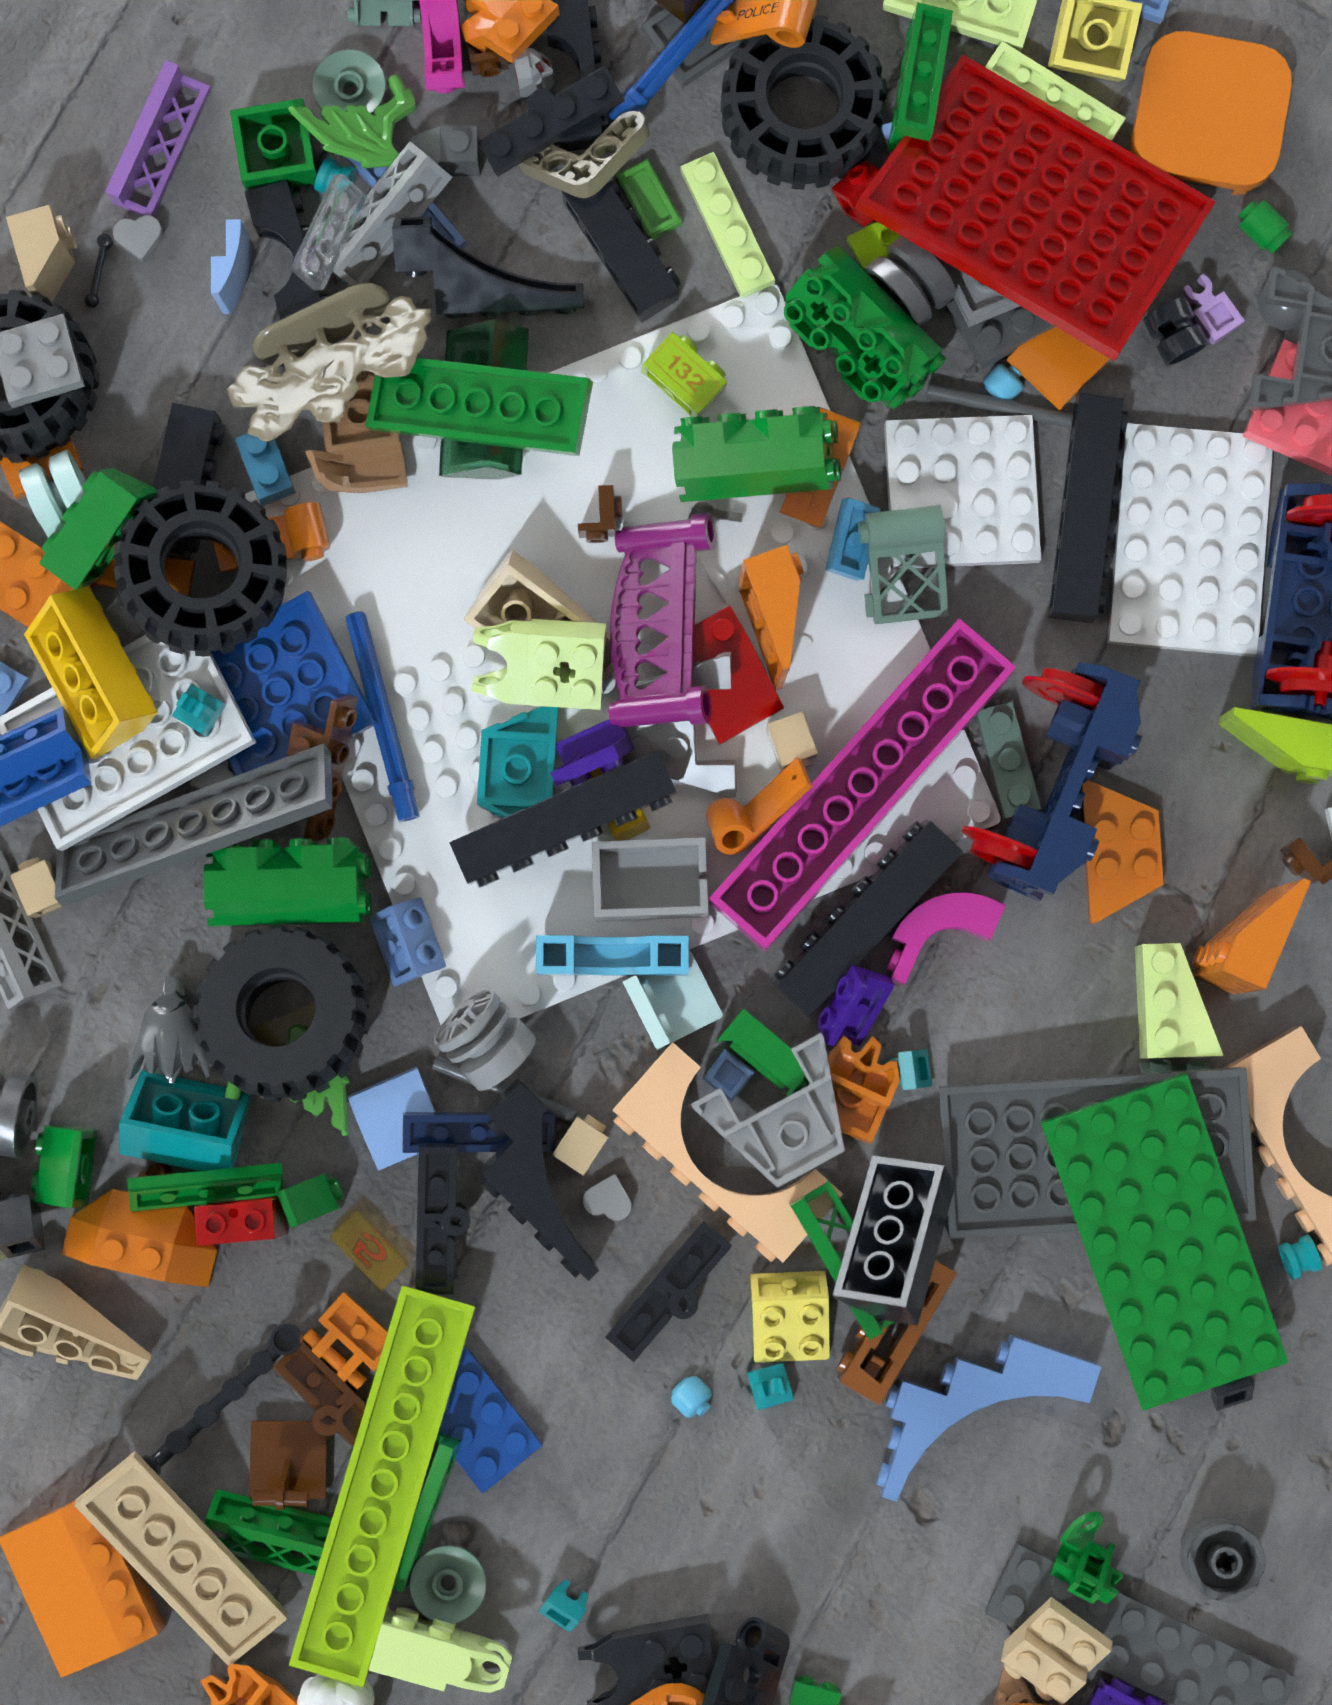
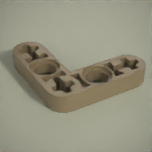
M629 111L617 117L581 156L551 145L518 166L526 176L575 197L588 198L599 192L646 142L650 131L643 114L638 111ZM616 151L607 158H600L606 152ZM566 164V166L563 169L557 172H551V170L556 166Z

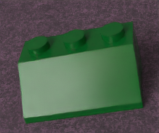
M113 468L102 470L99 473L94 471L82 487L86 493L80 502H73L64 513L62 520L66 523L58 534L56 532L51 534L44 543L42 551L45 554L39 564L74 590L99 581L114 559L116 542L120 541V529L126 519L134 517V508L142 500L152 501L155 498V491L157 489Z

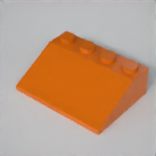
M787 545L744 559L738 582L740 595L775 690L783 688L791 666L800 582L802 581L801 575H804L798 554H790Z
M1303 878L1269 889L1206 942L1205 947L1200 945L1191 963V966L1196 968L1193 977L1233 995L1266 990L1311 881Z
M76 1500L0 1536V1545L61 1678L157 1636L166 1627L146 1580L74 1506Z

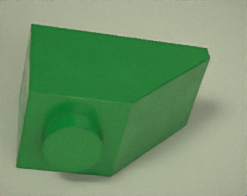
M329 1172L276 1192L290 1228L342 1208L340 1200L345 1198L339 1179L337 1177L331 1178Z

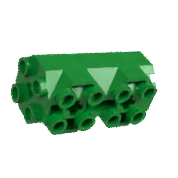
M838 245L824 253L817 260L820 264L813 270L808 268L789 290L785 297L784 317L789 322V326L809 347H814L817 350L828 348L837 357L836 369L841 374V379L861 399L868 402H878L880 400L887 408L891 407L893 410H896L907 398H913L925 386L926 383L923 379L928 373L931 375L935 373L947 358L942 354L943 350Z
M815 406L792 408L793 415L783 416V410L777 409L755 411V419L751 420L746 419V414L740 413L717 415L718 422L711 423L709 417L703 416L680 418L681 426L674 427V434L681 435L680 441L673 442L672 445L676 487H684L686 494L679 495L680 501L693 502L833 489L834 482L841 481L842 475L840 459H834L833 444L839 441L837 421L829 420L828 414L821 413L820 407Z
M344 837L327 838L328 845H317V842H312V839L307 838L290 839V847L280 848V843H275V840H252V847H243L242 844L236 843L208 853L206 857L213 861L212 864H204L205 909H213L214 917L207 918L208 926L244 927L363 923L364 916H371L372 914L371 893L365 891V879L371 878L370 856L362 853V848L355 846V841H350V838Z

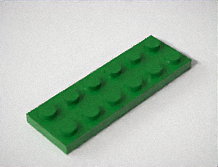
M416 358L414 366L406 376L384 378L375 375L365 427L374 431L580 456L593 381L587 377Z

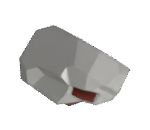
M527 48L516 58L514 69L521 97L528 99L534 91L539 89L551 91L555 86L551 61L542 52L536 51L534 48Z

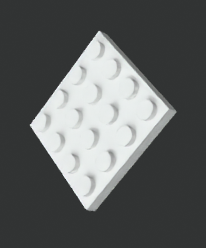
M1032 415L885 421L884 435L889 511L940 505L945 526V539L943 542L945 567L1028 564L1041 561ZM935 551L920 553L911 565L914 568L934 567L936 565ZM911 554L899 556H901L904 560H907ZM891 556L892 569H899L903 564L894 556Z

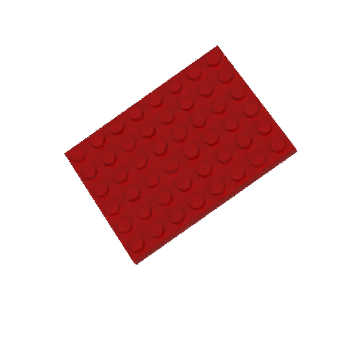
M962 55L941 84L934 130L930 141L904 136L858 199L855 209L1115 361L1211 212L1216 201L974 60Z

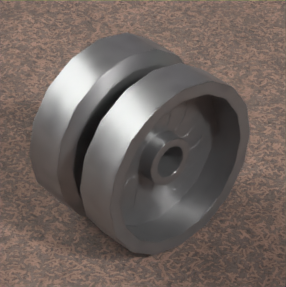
M900 236L887 248L888 258L879 256L863 270L921 328L932 318L931 307L936 309L943 308L955 297L956 288L945 268L933 254Z
M0 1071L1 1156L21 1158L26 1151L34 1127L37 1110L38 1086L35 1076L12 1073L5 1081Z

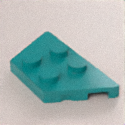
M541 706L527 713L525 711L515 715L503 723H496L482 729L477 805L503 819L553 797L554 781L550 773L555 770L559 707Z

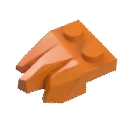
M466 0V10L473 16L467 19L460 28L467 43L483 53L492 50L513 64L516 58L560 15L559 6L551 0Z
M843 1036L828 1055L841 1132L870 1145L900 1083L897 1061H889L884 1065L877 1063L882 1045L873 1036L862 1050L857 1053L851 1050V1041Z
M230 1663L227 1669L229 1675L228 1682L217 1675H209L200 1681L211 1699L210 1705H298V1699L282 1684L248 1665Z

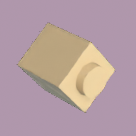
M803 711L767 724L766 731L781 770L785 769L796 757L803 761L805 768L812 766L811 759L816 758L818 752Z
M39 857L32 858L19 864L18 868L20 871L10 875L27 916L38 918L62 907L54 898L56 869L53 862L47 860L40 861Z
M589 1114L584 1120L577 1116L552 1155L584 1176L609 1138L608 1135L603 1133L607 1126Z

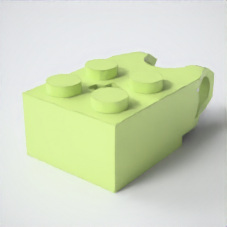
M531 619V621L511 620L495 626L475 628L473 643L482 645L489 650L497 651L504 657L507 665L499 671L474 676L472 691L490 696L506 704L601 710L607 623ZM561 662H568L569 667L561 665Z
M397 1607L396 1611L389 1609L381 1624L369 1671L443 1692L447 1684L489 1693L504 1688L513 1655L503 1644L484 1636L455 1628L456 1623L451 1624L438 1619L430 1621L419 1618V1612L410 1608ZM493 1651H497V1652L501 1653V1655L503 1656V1658H502L500 1655H498L496 1652H493ZM486 1661L494 1662L501 1670L490 1672L485 1670L482 1664ZM495 1680H498L497 1682L492 1683V1684H491V1683H486V1682H484V1681H495Z

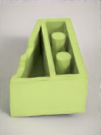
M1181 943L1142 944L1135 946L1140 1059L1224 1056Z

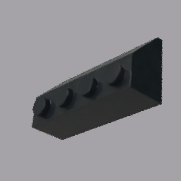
M872 1156L834 1288L833 1297L881 1320L918 1326L955 1184L944 1165Z

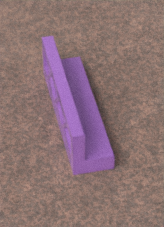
M167 60L164 61L105 191L112 204L141 216H155L211 93L209 85L183 75L177 64ZM182 85L199 92L194 104L179 108L176 98ZM173 105H174L176 111H173V112L170 113V111H171V109H172V107H173ZM189 114V116H188V118H187V120H186V122H185L183 116H186V115ZM179 118L183 127L180 135L165 141L161 133L164 124ZM158 137H159V140H160L161 143L158 144V145H155L156 142H157V140H158ZM174 147V149H173V151H172V153H171V155H170L168 149ZM164 151L168 160L165 168L150 174L146 165L149 157ZM144 170L146 176L140 178ZM156 180H159V181H158V184H157V186H156V188H155V185H154L153 182L156 181ZM146 184L150 185L153 195L147 207L130 201L136 188Z

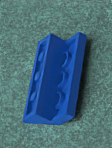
M63 706L0 736V827L92 784L89 760Z

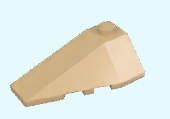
M511 550L488 579L464 617V621L474 628L495 626L511 620L531 621V619L597 623L542 571L513 550ZM607 631L604 680L614 671L610 648V634ZM561 662L563 666L569 667L568 662Z
M26 1265L22 1266L0 1309V1346L21 1355L34 1357L36 1351L55 1355L57 1363L68 1365L70 1360L87 1362L94 1371L138 1380L152 1356L61 1281L39 1269H33Z

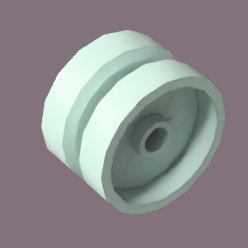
M67 449L51 456L49 459V468L54 481L51 480L46 470L37 463L19 470V477L29 505L48 538L54 532L57 534L66 523L62 520L64 513L73 502L79 503L86 493L82 489L86 480L74 457Z

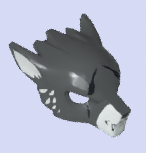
M175 976L165 977L163 995L155 1000L145 1012L139 1037L129 1063L127 1079H133L139 1072L144 1058L148 1073L154 1074L156 1068L159 1067L168 1079L169 1084L175 1083L182 1067H184L185 1073L194 1070L195 1062L198 1060L205 1076L208 1078L211 1076L209 1062L205 1057L206 1053L199 1046L195 1035L198 1025L193 1020V1006L187 1000L182 979Z

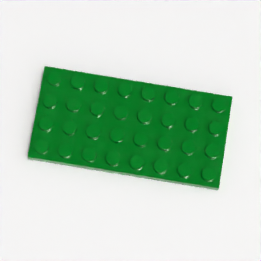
M1186 1072L1040 1122L1142 1411L1289 1363Z

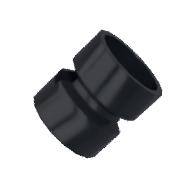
M1186 297L1174 299L1156 308L1143 318L1151 338L1159 339L1160 341L1156 348L1165 366L1179 363L1200 352L1209 344L1201 326L1192 323L1195 314Z

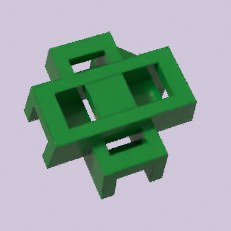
M1092 1511L1080 1516L1068 1527L1060 1538L1062 1543L1057 1552L1050 1575L1069 1584L1067 1591L1091 1604H1094L1097 1599L1108 1604L1118 1595L1119 1590L1114 1587L1123 1578V1573L1109 1566L1115 1545L1110 1542L1105 1549L1093 1542L1095 1533L1104 1521V1517L1099 1511ZM1092 1521L1089 1525L1080 1528L1083 1524ZM1090 1555L1098 1559L1099 1564L1088 1560V1556Z

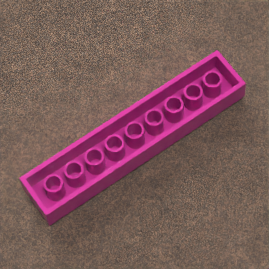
M959 618L811 783L813 787L786 811L711 895L709 904L766 953L1014 673L1016 666Z

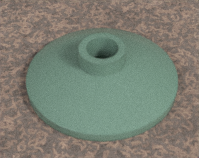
M346 49L330 54L318 65L314 73L312 89L315 100L321 110L323 106L336 105L345 111L347 105L356 107L362 105L367 108L369 113L373 114L375 107L380 106L384 99L386 81L380 65L374 58L362 51ZM348 86H355L357 88V92L354 95H346L344 93Z
M454 1545L435 1547L422 1555L412 1570L409 1584L411 1598L416 1608L432 1621L438 1619L451 1624L461 1622L474 1614L484 1599L486 1592L484 1569L479 1560L464 1548ZM447 1575L453 1576L456 1580V1586L446 1588L442 1584V1578Z

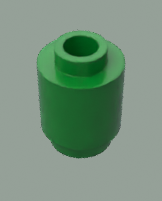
M1265 199L1260 204L1253 200L1238 215L1242 220L1238 228L1262 251L1266 249L1271 255L1293 234L1287 227L1289 223Z

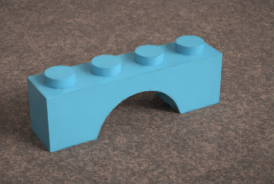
M536 935V974L688 976L689 936L586 937L574 935Z

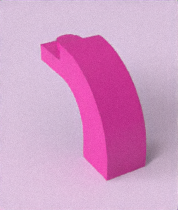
M419 0L424 38L426 90L449 93L457 88H465L458 0Z
M964 892L944 894L922 903L905 916L890 940L903 945L901 951L896 948L894 949L886 969L892 971L890 978L895 983L905 985L923 944L932 934L947 929L961 930L982 940H991L1006 905L983 895Z

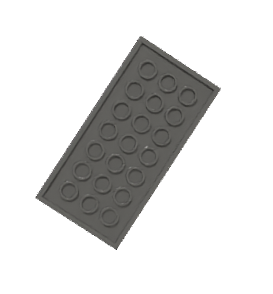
M1245 1067L939 1086L944 1166L955 1184L948 1211L950 1239L1079 1231L1040 1122L1185 1072L1188 1074L1239 1221H1255L1256 1206L1247 1069Z

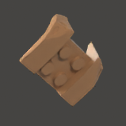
M364 370L358 374L356 379L359 389L354 397L345 403L346 411L340 422H322L326 452L317 450L305 451L317 480L329 491L368 493L408 487L405 455L401 445L400 434L374 431L365 427L375 377L374 372Z

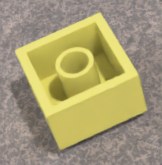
M1062 0L1048 68L1115 82L1125 80L1142 4L1127 0Z

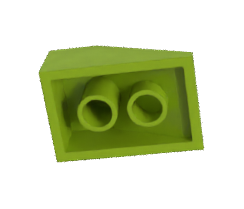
M1238 707L1232 708L1219 717L1218 725L1285 774L1295 775L1296 782L1317 785L1319 780L1326 781L1328 777L1332 776V724Z

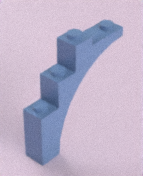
M1009 1334L1007 1342L1001 1341L997 1349L995 1362L1000 1364L998 1370L954 1356L952 1364L948 1362L945 1364L941 1375L940 1384L945 1386L943 1392L899 1378L898 1385L892 1384L885 1401V1406L890 1408L889 1416L892 1419L901 1421L900 1427L894 1426L891 1431L887 1448L893 1450L888 1464L882 1462L876 1478V1485L881 1486L879 1490L881 1496L897 1502L909 1473L924 1451L947 1428L974 1411L1000 1401L1027 1396L1064 1397L1090 1403L1101 1366L1095 1362Z

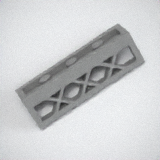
M410 141L317 257L350 286L367 283L394 250L392 234L394 218L421 217L451 180L452 176ZM417 156L416 159L412 162V164L408 167V169H406V167L413 160V158ZM390 189L387 195L382 199L384 194ZM366 218V221H365V222L362 224V226L359 228V225H360V224L364 221V219ZM343 247L342 251L338 254V256L334 260H332L335 257V255L339 252V250Z
M0 850V897L10 901L15 910L12 918L0 913V993L9 1010L22 1005L34 996L57 989L62 984L32 917L26 914L10 877L12 873ZM15 930L26 935L30 943L27 952L15 947L12 940ZM30 964L42 970L47 981L46 983L33 987L27 973Z

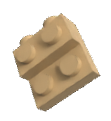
M1050 1597L1004 1641L1001 1662L1004 1663L1005 1670L1010 1676L1015 1679L1024 1677L1031 1682L1042 1699L1046 1701L1054 1699L1063 1705L1086 1684L1088 1672L1112 1651L1113 1641Z

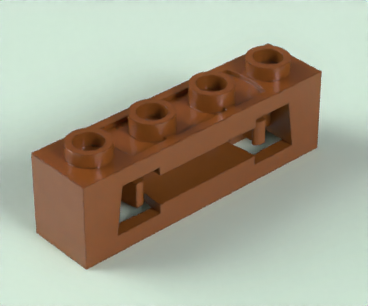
M935 1260L929 1285L931 1282H934V1285L924 1300L918 1326L904 1324L887 1353L890 1360L878 1380L875 1377L885 1364L883 1358L872 1352L864 1368L861 1367V1364L871 1348L876 1349L889 1326L882 1329L883 1333L872 1340L868 1339L860 1326L856 1333V1337L860 1339L853 1352L847 1350L837 1365L836 1370L841 1372L838 1377L839 1381L880 1406L957 1273Z

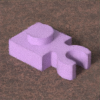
M1203 274L1197 280L1203 292L1199 294L1194 293L1191 287L1186 285L1182 290V295L1187 298L1190 304L1197 305L1198 309L1194 311V321L1201 326L1205 336L1213 345L1240 327L1245 320L1224 291L1216 297L1213 295L1212 282L1209 277Z

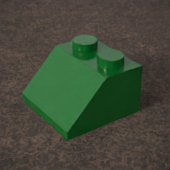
M57 1125L44 1126V1132L38 1134L36 1142V1154L41 1155L39 1170L34 1171L31 1181V1191L36 1193L35 1202L64 1208L88 1205L98 1130Z

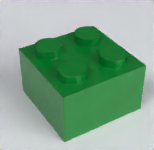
M303 98L230 110L240 177L246 191L286 179L290 189L315 185L318 167L312 134L288 110L290 106L306 107Z

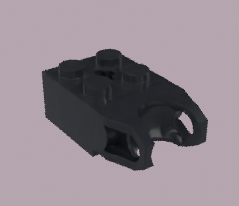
M707 1614L614 1631L596 1643L578 1647L577 1650L578 1660L604 1662L610 1665L618 1676V1681L611 1690L604 1692L599 1697L587 1700V1705H629L652 1689L670 1683H683L695 1687L705 1695L715 1665ZM671 1657H678L680 1663H686L685 1666H681L680 1670H673L672 1667H667L666 1665L670 1664Z

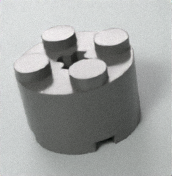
M1209 1517L1194 1524L1182 1536L1180 1548L1182 1569L1190 1582L1203 1594L1218 1601L1232 1603L1247 1598L1257 1589L1266 1567L1265 1553L1258 1539L1241 1524L1226 1517ZM1225 1552L1228 1555L1224 1558L1225 1565L1220 1566L1216 1561L1219 1560V1554Z

